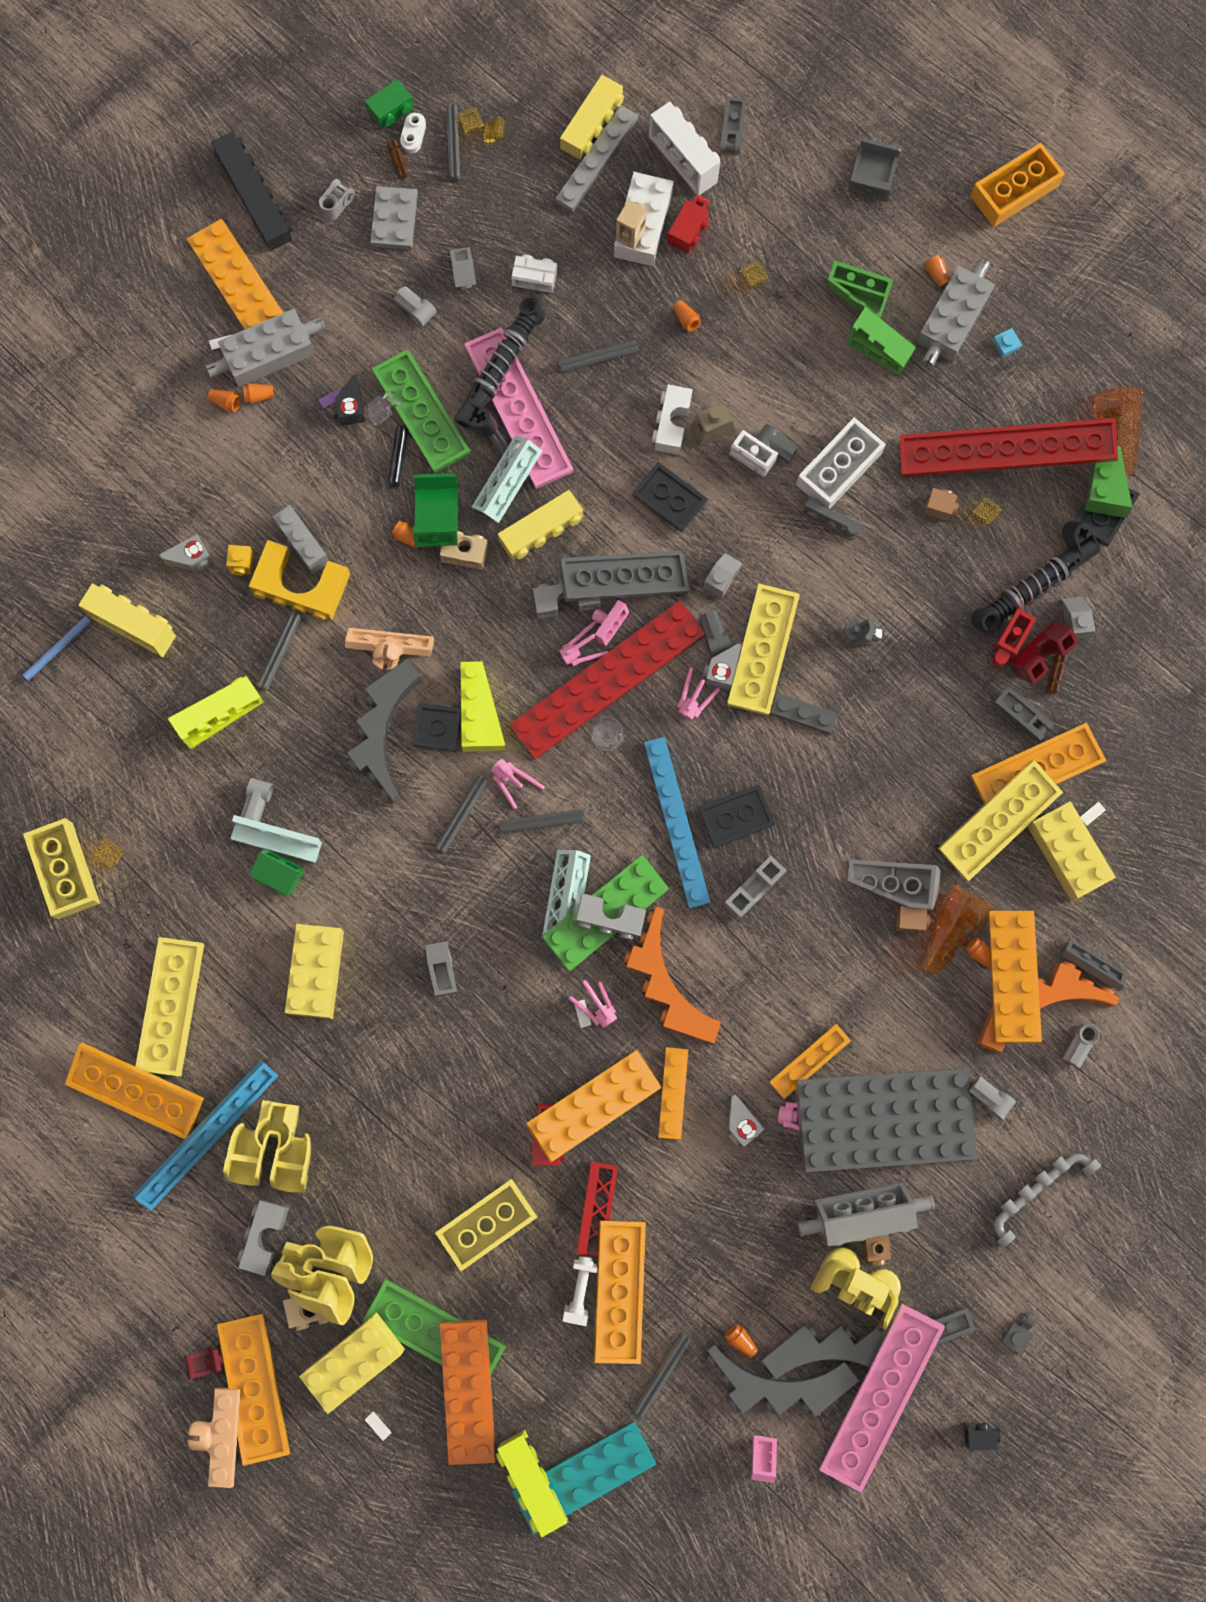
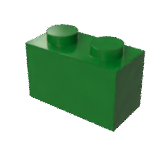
M398 79L365 100L367 113L381 130L386 126H391L395 120L409 114L414 108L412 96Z
M266 849L259 853L249 876L255 878L254 881L260 885H268L274 888L273 891L275 893L288 896L295 892L305 869Z

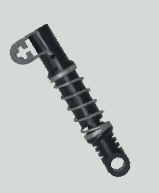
M533 296L526 297L520 302V312L516 320L503 332L506 340L502 339L501 342H497L498 348L496 351H491L493 356L489 361H485L487 365L484 370H480V377L473 380L470 393L453 418L463 428L484 437L492 436L497 431L498 423L485 407L489 400L494 399L497 391L500 390V382H505V374L512 371L511 365L517 362V355L522 354L523 348H526L528 345V337L534 327L541 324L545 319L544 309L538 299Z
M1068 521L1062 529V535L1068 549L1060 555L1051 557L1042 568L1037 567L1035 573H1028V578L1025 580L1019 579V584L1015 587L1010 586V589H1005L1000 594V597L987 607L976 609L971 616L972 625L987 632L996 631L1001 621L1014 614L1018 608L1023 611L1024 605L1029 606L1033 603V599H1040L1042 593H1049L1052 586L1057 587L1060 580L1066 581L1071 576V572L1100 552V547L1090 525L1078 521Z

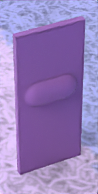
M340 388L318 400L323 409L336 402L335 398L340 393Z

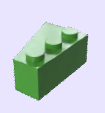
M834 260L826 288L860 313L866 307L881 318L894 279Z
M866 307L854 323L847 342L848 346L898 375L902 373L916 348L910 341L906 340Z
M1117 446L1118 461L1092 463L1085 511L1127 518L1132 509L1121 447Z

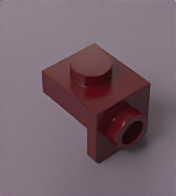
M217 1348L184 1356L188 1379L221 1372L223 1359Z

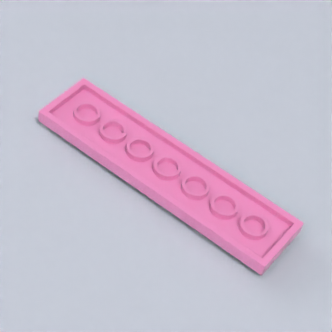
M502 327L464 344L479 377L481 375L480 370H484L487 365L485 361H489L493 356L491 351H496L498 348L497 342H501L502 339L506 340ZM517 358V362L511 365L512 371L505 374V382H500V390L497 391L496 396L491 401L511 441L517 435L528 439L543 450L529 472L535 489H538L573 473V467Z
M901 1304L819 1467L821 1472L862 1493L945 1329L943 1324Z

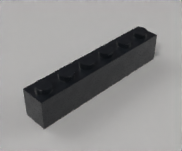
M232 131L211 141L218 160L268 249L272 251L292 241L290 235L292 228L287 220L283 221L281 217L283 213L278 203L274 204L271 200L274 197L269 187L265 188L262 184L264 179L260 171L254 170L253 166L255 163L251 155L245 154L244 149L246 148L240 137L236 138Z

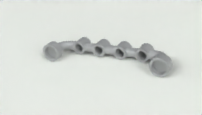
M1079 1153L1072 1154L1066 1159L1061 1156L1051 1164L1054 1167L1053 1170L1048 1174L1044 1170L1034 1178L1037 1182L1030 1188L1027 1184L1017 1193L1020 1197L1014 1202L1011 1199L1006 1201L1000 1207L1003 1211L997 1216L994 1224L995 1232L999 1237L996 1242L1001 1248L1006 1247L1016 1238L1011 1230L1007 1232L1004 1230L1003 1225L1007 1219L1012 1217L1073 1164L1082 1163L1084 1167L1081 1170L1087 1177L1093 1174L1102 1166L1096 1158L1091 1161L1087 1156Z

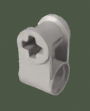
M335 179L319 199L322 218L326 221L336 220L345 207L353 200L355 195L354 189H348L341 184L340 180Z

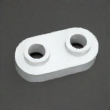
M411 113L406 117L400 138L401 147L406 153H416L421 148L426 122L424 116L420 113Z

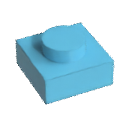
M1012 328L993 338V342L1002 357L1022 347Z

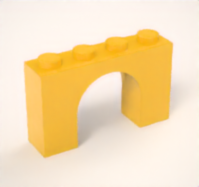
M267 540L249 585L253 595L263 600L265 598L272 599L275 604L283 607L285 605L292 606L295 611L300 613L307 611L320 620H325L326 618L332 620L350 576L348 568L327 561L321 579L314 589L301 594L292 593L282 586V575L291 555L289 548Z

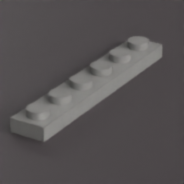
M622 105L619 107L588 154H586L557 195V204L573 213L638 120V114Z

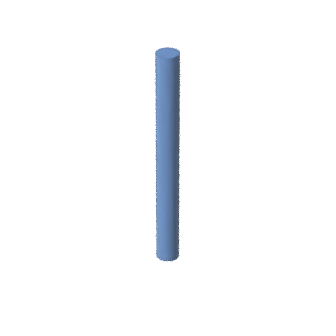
M86 616L82 618L22 675L29 681L82 632L91 621Z

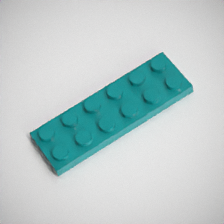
M635 1421L549 1468L545 1473L550 1482L549 1488L555 1491L567 1516L657 1464ZM512 1489V1493L534 1535L535 1532L529 1522L532 1517L528 1510L524 1511L518 1500L521 1497L518 1489Z

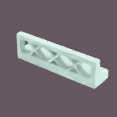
M515 435L472 505V508L499 523L543 450L528 439Z
M236 815L233 816L232 822L235 826L231 836L232 841L265 850L268 849L272 852L316 864L322 844L319 838Z
M557 850L543 934L552 928V923L555 920L559 922L573 911L577 896L585 893L591 855L578 850ZM564 856H569L568 864L564 867L562 865ZM564 877L565 883L560 889L559 882ZM560 898L561 907L556 910L555 905Z

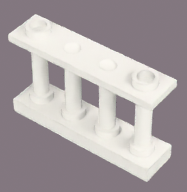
M579 1256V1260L574 1259L573 1268L579 1269L573 1302H570V1306L565 1305L563 1322L582 1326L587 1325L588 1310L584 1309L583 1301L589 1272L597 1273V1264L593 1263V1258Z

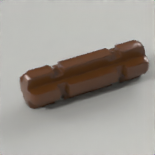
M397 140L388 141L387 148L398 178H407L408 171Z
M1059 654L1055 655V663L1052 666L1049 677L1050 682L1046 689L1049 693L1057 694L1059 692V683L1062 681L1068 657L1067 654L1064 657Z

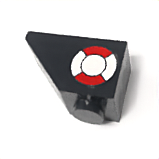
M353 375L336 396V406H333L334 418L339 419L341 426L366 422L358 377Z

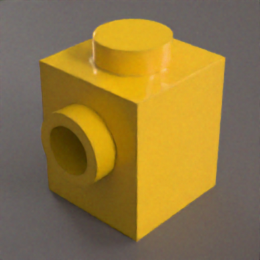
M229 545L226 566L230 573L240 576L245 574L252 575L254 553L251 547Z

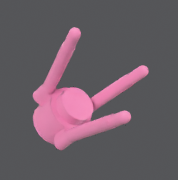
M593 621L559 650L566 665L572 663L575 666L581 662L603 657L608 653V651L578 658L581 655L578 649L594 639L595 634L590 635L576 645L575 643L589 632L597 622Z
M692 667L689 668L681 699L677 705L679 708L678 713L689 720H693L694 717L698 718L701 711L720 691V688H716L697 707L698 703L695 700L705 683V680H701L692 698H687L685 701L692 678Z
M503 759L499 760L491 769V772L495 775L493 779L498 783L513 809H516L517 806L502 780L506 782L510 779L519 788H522L523 785L513 776L514 772L540 789H545V786L514 767L510 762L506 763Z
M584 980L582 982L599 1008L595 1011L597 1016L593 1015L575 998L569 997V1000L592 1019L596 1026L600 1024L604 1028L617 1019L614 1014L616 1011L611 1005L601 982H598V986L606 1003L604 1006L587 981Z
M786 1102L785 1106H780L778 1124H783V1127L799 1131V1125H796L799 1121L798 1110H794V1108H797V1103Z

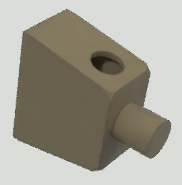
M724 403L697 414L690 428L699 447L735 432L733 420Z

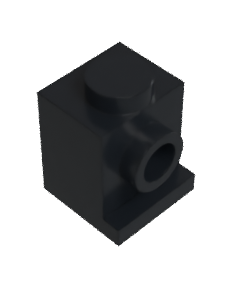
M963 1423L965 1447L967 1449H998L997 1443H1000L999 1428L989 1427V1423H976L975 1427L969 1423Z

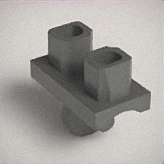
M867 619L860 623H847L844 627V635L847 639L851 640L849 647L856 648L861 645L869 646L872 641H880L883 629L874 626L875 620Z

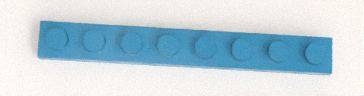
M665 737L644 742L688 908L692 909L710 904V899Z
M260 1060L133 1194L134 1198L151 1211L278 1077V1074Z

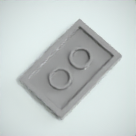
M376 186L371 247L412 250L418 197L417 189Z

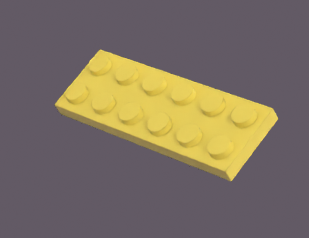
M758 584L727 702L728 706L769 716L800 594Z
M1031 760L937 849L966 881H969L1063 792L1037 762Z
M158 938L136 1061L137 1068L150 1073L181 1077L204 949L203 943Z

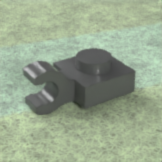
M1026 1312L1019 1325L1012 1321L1001 1342L1022 1355L1034 1336L1028 1331L1033 1327L1037 1318Z

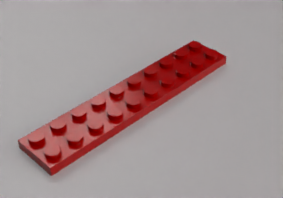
M1116 419L900 435L902 477L1115 462L1118 461Z
M678 601L509 724V727L533 759L536 760L703 638L705 632L683 603Z

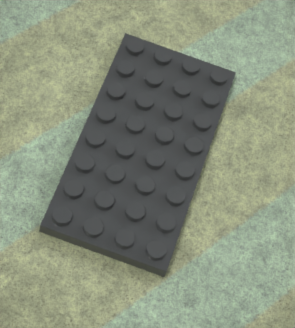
M968 1069L795 1080L803 1172L978 1159L971 1093L968 1092L970 1090Z

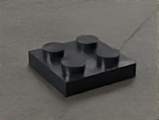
M418 703L413 747L456 752L461 708Z

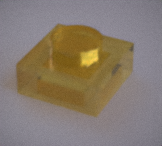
M477 107L458 113V119L465 135L484 129V123Z
M497 116L485 122L484 142L490 145L503 138L505 119Z
M758 260L740 269V275L750 290L768 280V275Z
M986 496L971 514L988 527L1002 511V508Z
M104 838L92 857L113 869L125 850Z

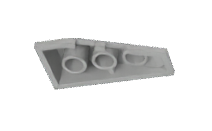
M850 859L847 881L907 907L933 910L939 893L941 870L937 865Z

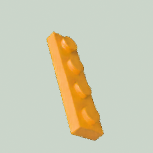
M835 1024L770 1080V1085L782 1099H785L796 1089L795 1080L808 1079L851 1040Z
M666 1047L658 1138L681 1140L688 1049Z

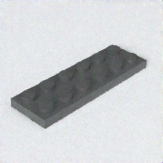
M683 551L560 558L559 560L565 602L687 594L690 591Z

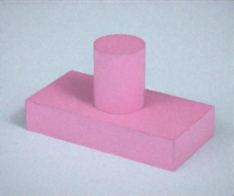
M618 600L609 614L600 609H596L593 613L592 620L601 624L595 633L600 644L608 645L629 614L625 603Z
M754 1435L752 1441L751 1480L775 1483L777 1439Z

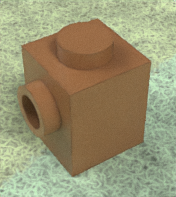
M933 488L924 514L948 522L951 515L955 516L959 504L955 502L958 495L946 489L939 490Z
M900 906L897 909L896 931L923 933L926 931V927L930 926V914H927V909Z
M888 1235L885 1237L867 1238L863 1241L865 1261H871L872 1265H883L885 1260L891 1259Z

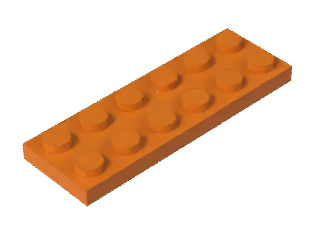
M487 1320L441 1322L440 1336L449 1465L495 1463L496 1452Z

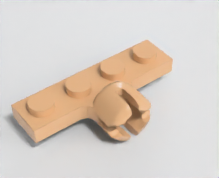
M349 628L345 639V648L374 651L372 660L374 665L383 670L384 664H388L387 671L397 666L399 657L402 654L431 657L434 645V637L356 628Z
M216 1388L212 1421H196L190 1425L188 1435L193 1436V1439L187 1440L188 1447L191 1450L207 1451L210 1454L209 1487L232 1488L234 1486L240 1389Z

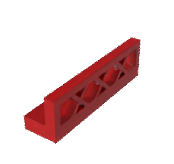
M591 1162L577 1254L598 1257L597 1251L587 1250L588 1240L595 1235L599 1238V1229L595 1230L591 1220L595 1214L600 1212L605 1221H610L618 1166ZM599 1169L613 1170L611 1180L603 1185L598 1178ZM597 1182L601 1185L598 1190H596ZM610 1184V1190L608 1192L605 1187ZM604 1189L609 1196L608 1202L599 1207L595 1202V1194ZM594 1205H595L598 1210H596V1211L593 1213V1207H594ZM607 1206L605 1216V1214L602 1212V1209H604ZM591 1227L594 1233L589 1236Z

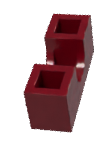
M1054 620L1010 661V664L1018 678L1035 685L1049 671L1044 661L1047 656L1059 654L1064 657L1079 642L1072 627Z

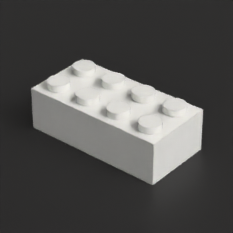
M668 102L650 115L649 138L697 195H701L717 184L720 158L716 152H712L709 149L706 140L703 137H699L695 132L694 126L683 118L680 109L674 107L671 102Z
M637 172L633 173L626 203L628 200L639 202L647 209L646 230L634 250L615 240V258L654 266L672 197L674 181Z
M854 417L798 476L796 486L812 500L830 509L883 453L886 444Z

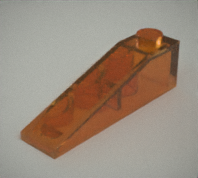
M1120 386L1095 393L1094 416L1096 420L1116 419L1117 446L1121 447L1126 475L1134 476L1143 408V388Z
M953 883L942 900L921 967L937 975L954 958L955 951L961 945L965 946L969 942V936L975 930L979 932L988 921V912L994 911L996 908L956 883Z

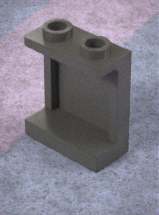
M862 138L848 191L887 201L901 148L891 143L885 144L871 138Z

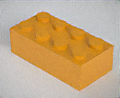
M1039 143L975 183L970 197L991 225L995 227L1059 187L1065 173L1042 143Z

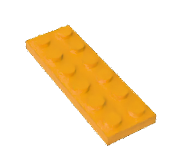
M223 219L186 238L244 330L283 314L281 308Z
M1085 723L971 775L970 778L983 804H985L1031 760H1035L1057 785L1106 762V759L1088 724Z
M989 911L995 1043L1040 1044L1042 1036L1034 911Z
M84 1043L78 1045L64 1084L183 1139L190 1135L204 1099L199 1095Z
M636 1050L526 1123V1126L551 1163L662 1087Z
M599 1220L594 1341L595 1363L641 1364L646 1222Z
M264 1313L217 1324L228 1388L240 1389L237 1437L243 1466L289 1455L290 1449Z

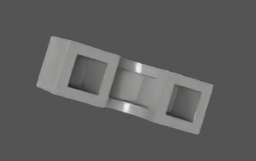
M291 505L272 516L277 527L287 541H290L311 574L327 564V561H329L327 555Z
M562 581L558 582L557 585L540 584L537 588H533L537 619L559 616L558 603L565 598ZM600 599L576 601L579 612L600 609L601 606Z
M770 855L753 875L725 901L723 906L739 921L787 870Z
M583 893L577 896L572 921L577 922L578 927L590 929L591 926L599 928L598 932L610 935L612 932L620 933L621 938L628 940L641 936L646 914L645 909L622 905L619 907L616 918L609 919L602 910L604 899Z
M259 1200V1204L255 1203L251 1214L254 1220L252 1226L247 1227L244 1239L247 1240L245 1249L241 1248L237 1262H240L239 1269L263 1276L269 1275L275 1252L264 1248L261 1236L268 1228L283 1229L289 1207L266 1200Z

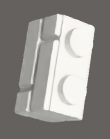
M530 255L516 256L512 273V286L553 293L557 275V263L547 258L537 260Z
M743 430L732 444L729 455L753 471L756 470L762 477H765L776 462L778 453Z

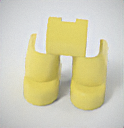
M263 1100L256 1130L246 1129L243 1123L235 1128L231 1136L223 1170L226 1180L241 1185L259 1186L269 1136L277 1137L278 1146L270 1175L271 1187L285 1192H305L311 1157V1141L306 1133L305 1138L294 1137L299 1106Z
M324 1226L315 1233L320 1240V1247L310 1244L301 1246L286 1242L282 1251V1257L276 1263L271 1273L272 1278L278 1284L289 1288V1296L299 1307L323 1315L328 1322L344 1325L348 1321L354 1305V1293L348 1281L358 1284L364 1283L372 1267L373 1255L366 1237L356 1231L334 1226ZM313 1267H318L340 1273L343 1276L330 1274L317 1270L316 1272L311 1271Z
M835 1247L830 1250L810 1289L816 1293L827 1291L831 1284L841 1288L838 1298L850 1305L853 1304L854 1307L870 1316L875 1307L883 1311L884 1314L878 1326L886 1330L898 1306L901 1286L897 1275L883 1268L875 1269L868 1274L859 1269V1259L851 1249Z

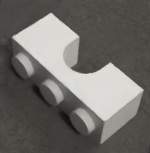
M668 384L667 391H662L660 404H664L663 410H658L656 423H659V428L654 430L652 437L656 451L679 455L684 428L672 424L671 418L677 415L688 416L693 389Z

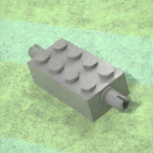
M979 259L972 272L961 266L957 267L916 342L928 349L921 360L926 365L928 360L931 359L927 367H934L939 356L951 362L954 361L995 286L994 283L983 278L990 267L988 261L981 267L984 259Z
M294 308L217 341L224 355L222 356L223 359L205 366L211 378L226 371L232 372L238 387H241L315 355L309 335L323 329L325 330L326 326L321 316L307 323L301 322Z
M901 1182L815 1200L817 1219L798 1222V1229L801 1237L821 1233L828 1246H840L847 1242H860L867 1238L885 1237L891 1233L908 1232L911 1229L918 1228L916 1213L935 1210V1204L932 1195L912 1199L904 1183Z

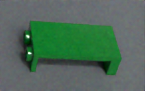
M456 473L414 475L415 526H413L415 547L458 546V486Z

